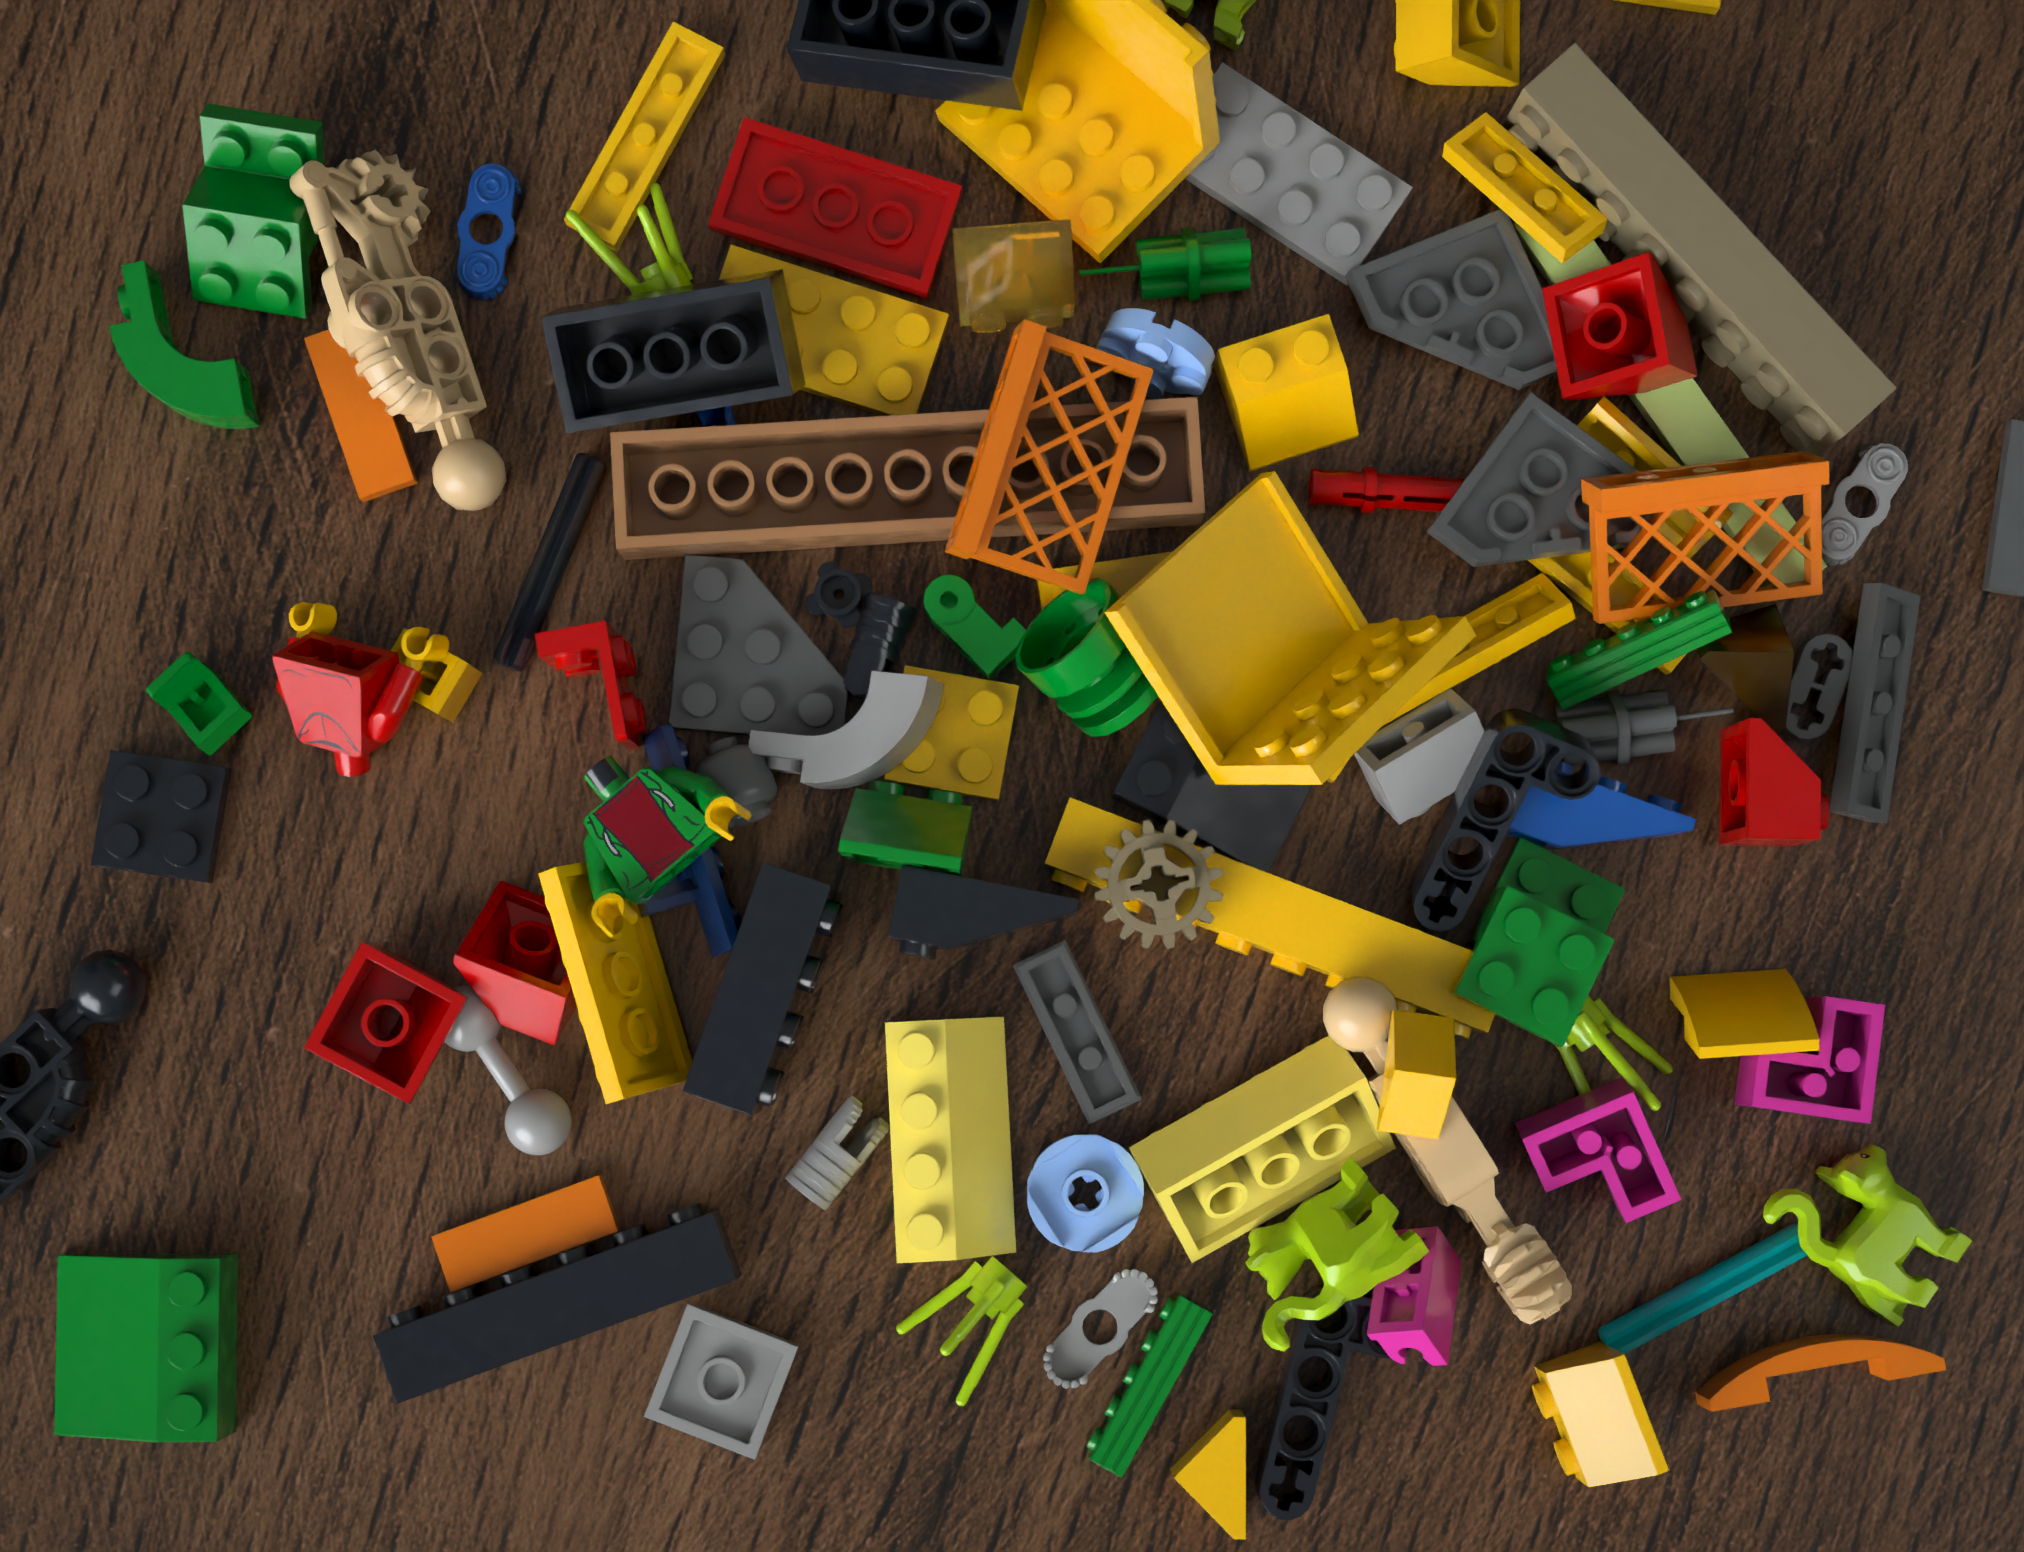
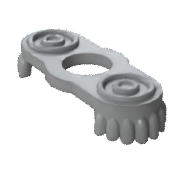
M1884 443L1869 445L1866 449L1859 452L1858 455L1861 459L1850 476L1844 478L1835 487L1831 496V505L1822 517V559L1826 565L1829 563V566L1834 567L1838 564L1843 565L1848 560H1851L1871 529L1878 526L1887 517L1890 509V500L1904 481L1908 472L1906 456L1897 446ZM1863 486L1874 493L1877 506L1870 517L1858 518L1847 510L1845 497L1852 487Z
M1124 1269L1120 1273H1115L1113 1278L1094 1298L1087 1299L1080 1304L1072 1315L1071 1323L1052 1344L1046 1347L1047 1352L1043 1355V1359L1046 1362H1044L1043 1366L1045 1371H1047L1048 1378L1053 1379L1055 1385H1062L1065 1389H1068L1070 1386L1077 1388L1080 1384H1086L1088 1374L1105 1356L1112 1355L1122 1348L1128 1338L1129 1330L1145 1313H1152L1155 1307L1153 1304H1156L1158 1301L1156 1296L1157 1288L1154 1286V1281L1148 1278L1145 1272L1139 1273L1137 1269ZM1099 1309L1111 1313L1117 1322V1331L1113 1339L1103 1344L1089 1341L1084 1335L1082 1328L1086 1316L1090 1312Z

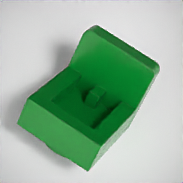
M191 652L182 654L146 689V692L154 701L170 712L195 745L209 756L253 717L220 675Z

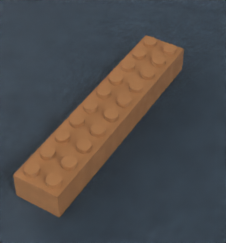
M1198 397L1144 400L1104 531L1201 525L1206 512ZM1129 401L1106 403L1111 411ZM1095 403L1062 405L1074 429L1101 416ZM1042 406L1030 412L1026 427L1037 448L1064 435L1051 406ZM989 410L610 432L616 549L624 560L684 557L685 555L700 556L946 541L949 539ZM1126 411L1114 417L1119 429H1121ZM1105 423L1078 435L1093 467L1112 458L1116 444ZM1022 439L1016 458L1028 453ZM1069 441L1041 454L1056 485L1084 472ZM1032 459L1012 469L1008 482L1020 504L1047 491ZM1109 467L1097 472L1102 485L1104 484ZM1087 478L1060 491L1076 523L1095 513L1098 498ZM1005 496L1003 497L998 515L1011 509ZM1051 496L1023 510L1035 535L1055 534L1067 528ZM1015 515L995 524L991 538L1025 535ZM1091 523L1080 528V532H1089Z

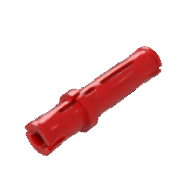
M1365 466L1362 468V472L1311 468L1308 483L1309 505L1314 506L1321 504L1359 507L1360 513H1373L1375 508L1441 512L1465 479L1427 475L1377 473L1376 467Z

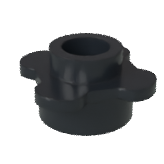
M836 562L822 564L817 572L819 579L815 586V592L809 594L806 598L808 611L813 616L824 614L838 620L839 625L844 628L855 626L860 621L858 610L863 597L872 591L870 578L864 573L853 575L847 570L840 569ZM838 589L845 593L844 598L841 600H836L833 596L834 592Z

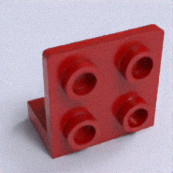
M606 621L536 633L535 640L539 658L556 671H564L565 677H579L597 673L600 671L599 663L601 662L615 740L628 750L640 748L638 734L645 733L648 729L642 699H636L635 693L630 691L628 677L637 675L636 660L631 641L626 642L624 634H618Z

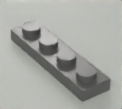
M1863 583L1829 812L1866 822L1887 823L1921 595L1884 583Z

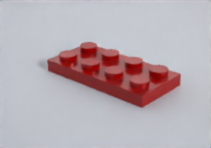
M744 117L708 226L711 231L928 299L963 189L961 185Z

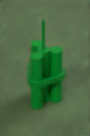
M1193 228L1180 229V235L1135 239L1138 264L1079 270V276L1139 270L1142 301L1187 296L1188 302L1199 301L1202 294L1251 289L1249 271L1251 244L1250 239L1246 238L1244 228L1195 233Z

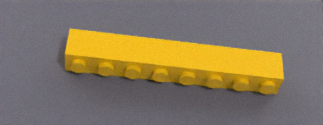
M1069 798L1044 863V867L1054 870L1051 881L1083 893L1087 883L1101 889L1107 888V881L1094 875L1096 868H1110L1112 861L1106 857L1103 850L1107 845L1121 850L1124 844L1121 841L1120 832L1126 828L1138 838L1142 836V825ZM1193 844V846H1194L1198 851L1201 850V849H1203L1202 847H1199V846H1196V845ZM1162 845L1166 858L1180 868L1193 867L1189 859L1180 851ZM1140 849L1132 853L1125 860L1120 870L1118 881L1133 878L1142 866ZM1215 852L1205 861L1207 868H1220L1223 870L1221 877L1210 881V888L1222 893L1223 898L1221 901L1207 902L1205 908L1214 916L1212 923L1207 924L1196 919L1192 924L1195 929L1198 925L1219 933L1216 944L1244 955H1249L1252 946L1274 954L1271 965L1299 976H1304L1307 967L1329 975L1325 985L1332 989L1339 982L1354 976L1370 977L1383 983L1393 993L1398 1010L1416 1013L1418 1009L1431 1015L1454 1018V1035L1468 1040L1472 1030L1478 1033L1489 1032L1495 1014L1452 993L1472 950ZM1151 869L1152 874L1149 880L1138 887L1130 889L1131 891L1143 889L1144 892H1154L1157 901H1164L1165 892L1168 889L1186 880L1184 878L1175 880L1172 877L1163 878L1159 869ZM1198 888L1183 891L1175 903L1177 920L1185 916L1193 906ZM1137 901L1123 902L1128 911L1139 913L1142 904Z

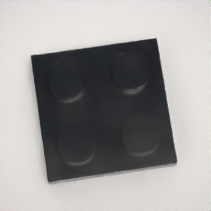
M110 750L91 866L213 883L232 769L223 766Z

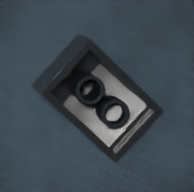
M1160 700L1111 798L1166 825L1168 820L1175 821L1176 831L1184 835L1194 829L1198 832L1195 841L1207 847L1212 846L1215 851L1230 859L1269 873L1313 785H1216Z
M902 865L888 937L894 941H900L899 952L903 954L935 960L937 949L951 951L1075 916L1080 899Z

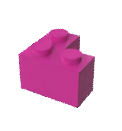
M1829 996L1806 997V1003L1819 1036V1051L1740 1056L1734 1105L1871 1124L1885 1005Z
M1623 1077L1515 1123L1546 1193L1600 1170L1625 1223L1681 1200L1637 1098Z

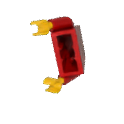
M300 602L295 604L289 612V622L291 627L297 631L296 637H290L287 646L272 655L277 673V691L287 705L296 736L302 743L333 751L338 774L347 777L362 775L372 767L370 753L397 735L424 678V675L419 673L424 662L436 663L447 655L449 650L448 637L433 634L427 640L426 647L424 648L425 640L429 635V628L413 627L407 630L401 640L402 651L407 658L404 664L399 663L397 652L327 635L334 629L337 621V612L334 606L318 602L315 604Z

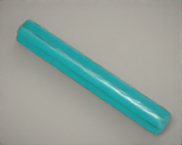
M1798 1224L1789 1225L1600 1327L1598 1330L1600 1341L1626 1354L1806 1257L1807 1254L1799 1244Z

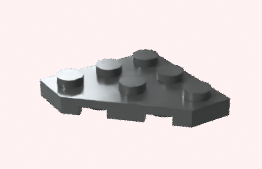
M1501 209L1353 268L1345 276L1366 324L1371 330L1517 390L1558 374L1542 288L1509 216Z
M1530 392L1426 532L1473 567L1591 552L1589 505L1582 502L1581 479L1639 471ZM1654 513L1643 514L1640 516L1646 521H1648ZM1629 516L1607 519L1608 545L1613 549L1626 548L1642 527Z
M685 555L669 719L673 729L750 736L751 730L816 736L833 732L846 724L849 690L844 689L845 684L843 681L845 680L743 559Z

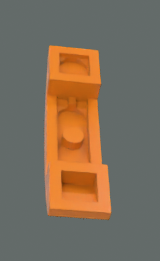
M1824 1334L1784 1341L1751 1353L1725 1367L1709 1379L1695 1394L1698 1405L1714 1412L1770 1402L1766 1377L1868 1360L1870 1374L1889 1381L1946 1371L1944 1358L1894 1340L1869 1335Z

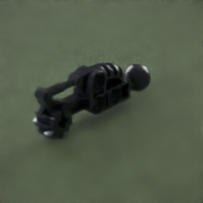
M110 949L96 951L82 959L70 977V999L58 1010L55 1007L36 1010L0 1044V1205L7 1202L29 1180L46 1168L51 1161V1157L61 1148L60 1139H68L76 1130L74 1121L77 1115L85 1114L90 1105L86 1100L87 1090L94 1088L95 1079L89 1077L83 1063L88 1060L85 1050L91 1045L82 1035L95 1023L104 1025L121 1023L134 1015L143 1002L146 988L144 974L138 963L123 952ZM17 1053L24 1056L30 1064V1077L25 1084H20L11 1075V1060ZM12 1138L19 1139L27 1148V1161L22 1168L12 1164L8 1158L7 1147Z

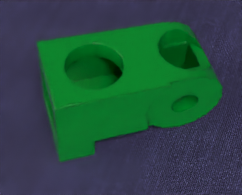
M950 574L939 576L929 584L924 595L927 617L933 626L987 680H992L1015 658L1020 640L1026 629L1014 617L1001 628L975 602L972 588L967 581L959 576Z

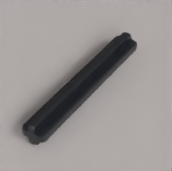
M578 453L572 463L494 653V661L505 668L522 672L527 665L536 643L535 634L541 631L606 472V464L595 456Z

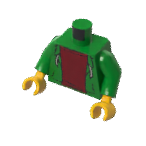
M612 756L599 761L584 776L586 782L603 801L583 820L588 830L583 841L587 879L595 902L591 911L592 919L609 937L615 935L611 925L618 915L622 914L631 925L635 924L638 920V914L625 901V896L631 903L644 904L720 838L724 837L732 841L735 837L728 831L730 820L735 815H740L749 821L752 816L751 812L731 799L708 776L676 766H669L660 771L646 766L629 778Z

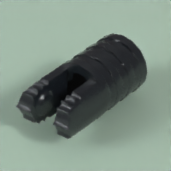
M867 593L865 606L861 611L860 621L856 626L855 636L849 647L852 650V654L846 669L848 673L844 675L845 681H843L845 684L844 689L849 690L856 699L859 698L861 703H864L869 690L871 671L891 673L893 665L899 664L900 654L904 649L907 634H909L910 624L916 613V609L906 603L874 593Z

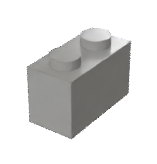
M1450 688L1376 732L1354 755L1376 801L1400 825L1410 818L1424 814L1433 804L1455 792L1484 733V728L1476 711Z

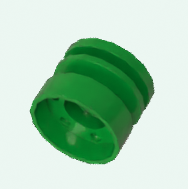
M1100 578L1089 579L1086 592L1082 595L1064 590L1049 602L1029 625L1020 640L1015 656L1017 668L1042 693L1051 698H1056L1057 707L1064 714L1071 717L1073 723L1082 732L1091 737L1107 736L1126 727L1144 713L1158 697L1156 691L1104 613L1122 596L1107 581Z

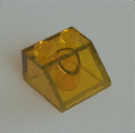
M1071 219L953 229L954 265L960 326H972V331L977 333H991L1004 330L1008 322H1021L1026 319L1050 328L1062 325L1064 323L1063 318L1074 316L1075 293Z

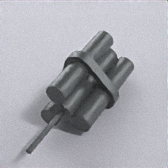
M1666 689L1620 695L1618 690L1607 691L1605 698L1581 701L1562 710L1560 704L1554 705L1557 725L1576 732L1587 739L1598 762L1615 760L1617 765L1629 764L1631 757L1675 751L1673 730L1677 727V721L1734 712L1733 707L1676 715L1674 705H1669ZM1576 755L1562 758V762L1571 766L1583 765L1585 760Z

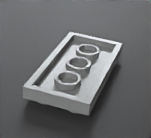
M1222 62L1212 77L1214 94L1217 99L1216 111L1220 143L1185 179L1348 286L1345 276L1351 269L1363 264L1411 193L1413 187Z

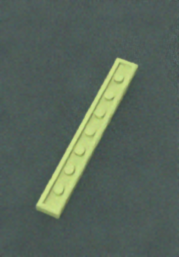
M1517 223L1513 224L1525 252L1550 286L1611 265L1594 240L1562 264ZM1693 378L1646 393L1628 395L1672 458L1681 466L1750 458ZM1766 499L1753 500V502L1760 507ZM1742 502L1730 503L1727 506L1733 512V515L1722 528L1731 539L1736 536L1754 514ZM1782 502L1770 515L1788 532L1796 523ZM1764 522L1744 545L1743 549L1761 564L1783 538ZM1804 535L1798 540L1802 545H1804ZM1792 547L1771 573L1783 584L1804 581V557ZM1822 559V570H1823V569H1825V568L1828 567V566L1826 565V563H1825V562L1823 561V559ZM1766 579L1762 583L1764 586L1772 585Z

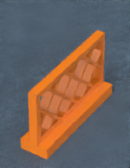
M1024 319L1013 331L945 552L964 559L973 558L1082 595L1086 592L1154 369L1046 332V326ZM1049 350L1070 356L1082 378L1055 392L1043 370ZM1086 362L1102 368L1091 373ZM1112 371L1136 379L1129 402L1110 411L1095 380ZM1038 385H1040L1046 397L1033 403ZM1086 385L1101 416L1074 429L1058 398ZM1049 403L1064 435L1037 448L1026 427L1030 412ZM1126 411L1121 429H1119L1114 417ZM1105 423L1116 445L1112 458L1093 467L1078 435ZM1022 439L1028 453L1016 458ZM1069 441L1084 472L1056 485L1041 454ZM1032 459L1047 491L1020 504L1008 481L1013 468ZM1109 467L1104 484L1102 485L1097 472ZM1087 478L1098 498V503L1093 515L1076 523L1060 491ZM1005 496L1011 509L998 515L1003 497ZM1051 496L1067 528L1039 542L1023 510ZM1015 515L1030 547L1012 556L988 548L995 524ZM1091 523L1085 542L1079 529ZM1070 534L1081 554L1075 577L1053 570L1043 547ZM1034 552L1040 565L1022 560L1021 558Z
M1798 451L1581 479L1582 502L1589 505L1593 620L1602 624L1647 618L1661 608L1671 607L1673 609L1685 603L1684 601L1687 597L1699 591H1706L1709 586L1716 591L1723 607L1822 595L1821 485L1830 484L1829 461L1807 451ZM1803 494V515L1788 532L1770 515L1786 496ZM1766 499L1760 507L1753 502V500ZM1742 502L1754 514L1736 536L1731 539L1714 522L1730 503ZM1710 506L1704 514L1697 509L1698 507ZM1686 509L1698 522L1682 541L1675 546L1657 530L1673 511ZM1654 513L1648 521H1646L1640 516L1643 514ZM1629 516L1642 529L1619 554L1608 545L1607 519ZM1765 522L1783 539L1760 564L1743 547ZM1709 529L1727 546L1708 569L1704 571L1686 555ZM1803 535L1804 545L1798 541ZM1653 537L1669 550L1671 554L1648 579L1630 561L1647 541ZM1793 547L1804 557V581L1783 584L1771 572ZM1608 554L1615 560L1609 568ZM1739 555L1755 571L1740 589L1727 591L1715 579L1732 559ZM1682 562L1700 578L1684 597L1670 598L1659 587L1677 565ZM1624 569L1644 584L1628 604L1610 606L1609 586ZM1765 579L1772 584L1759 587ZM1653 594L1657 595L1661 599L1648 601Z

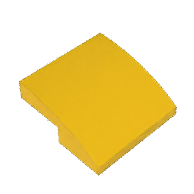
M1786 969L1670 977V1000L1684 1016V1039L1699 1059L1819 1051V1036L1810 1010L1798 985Z

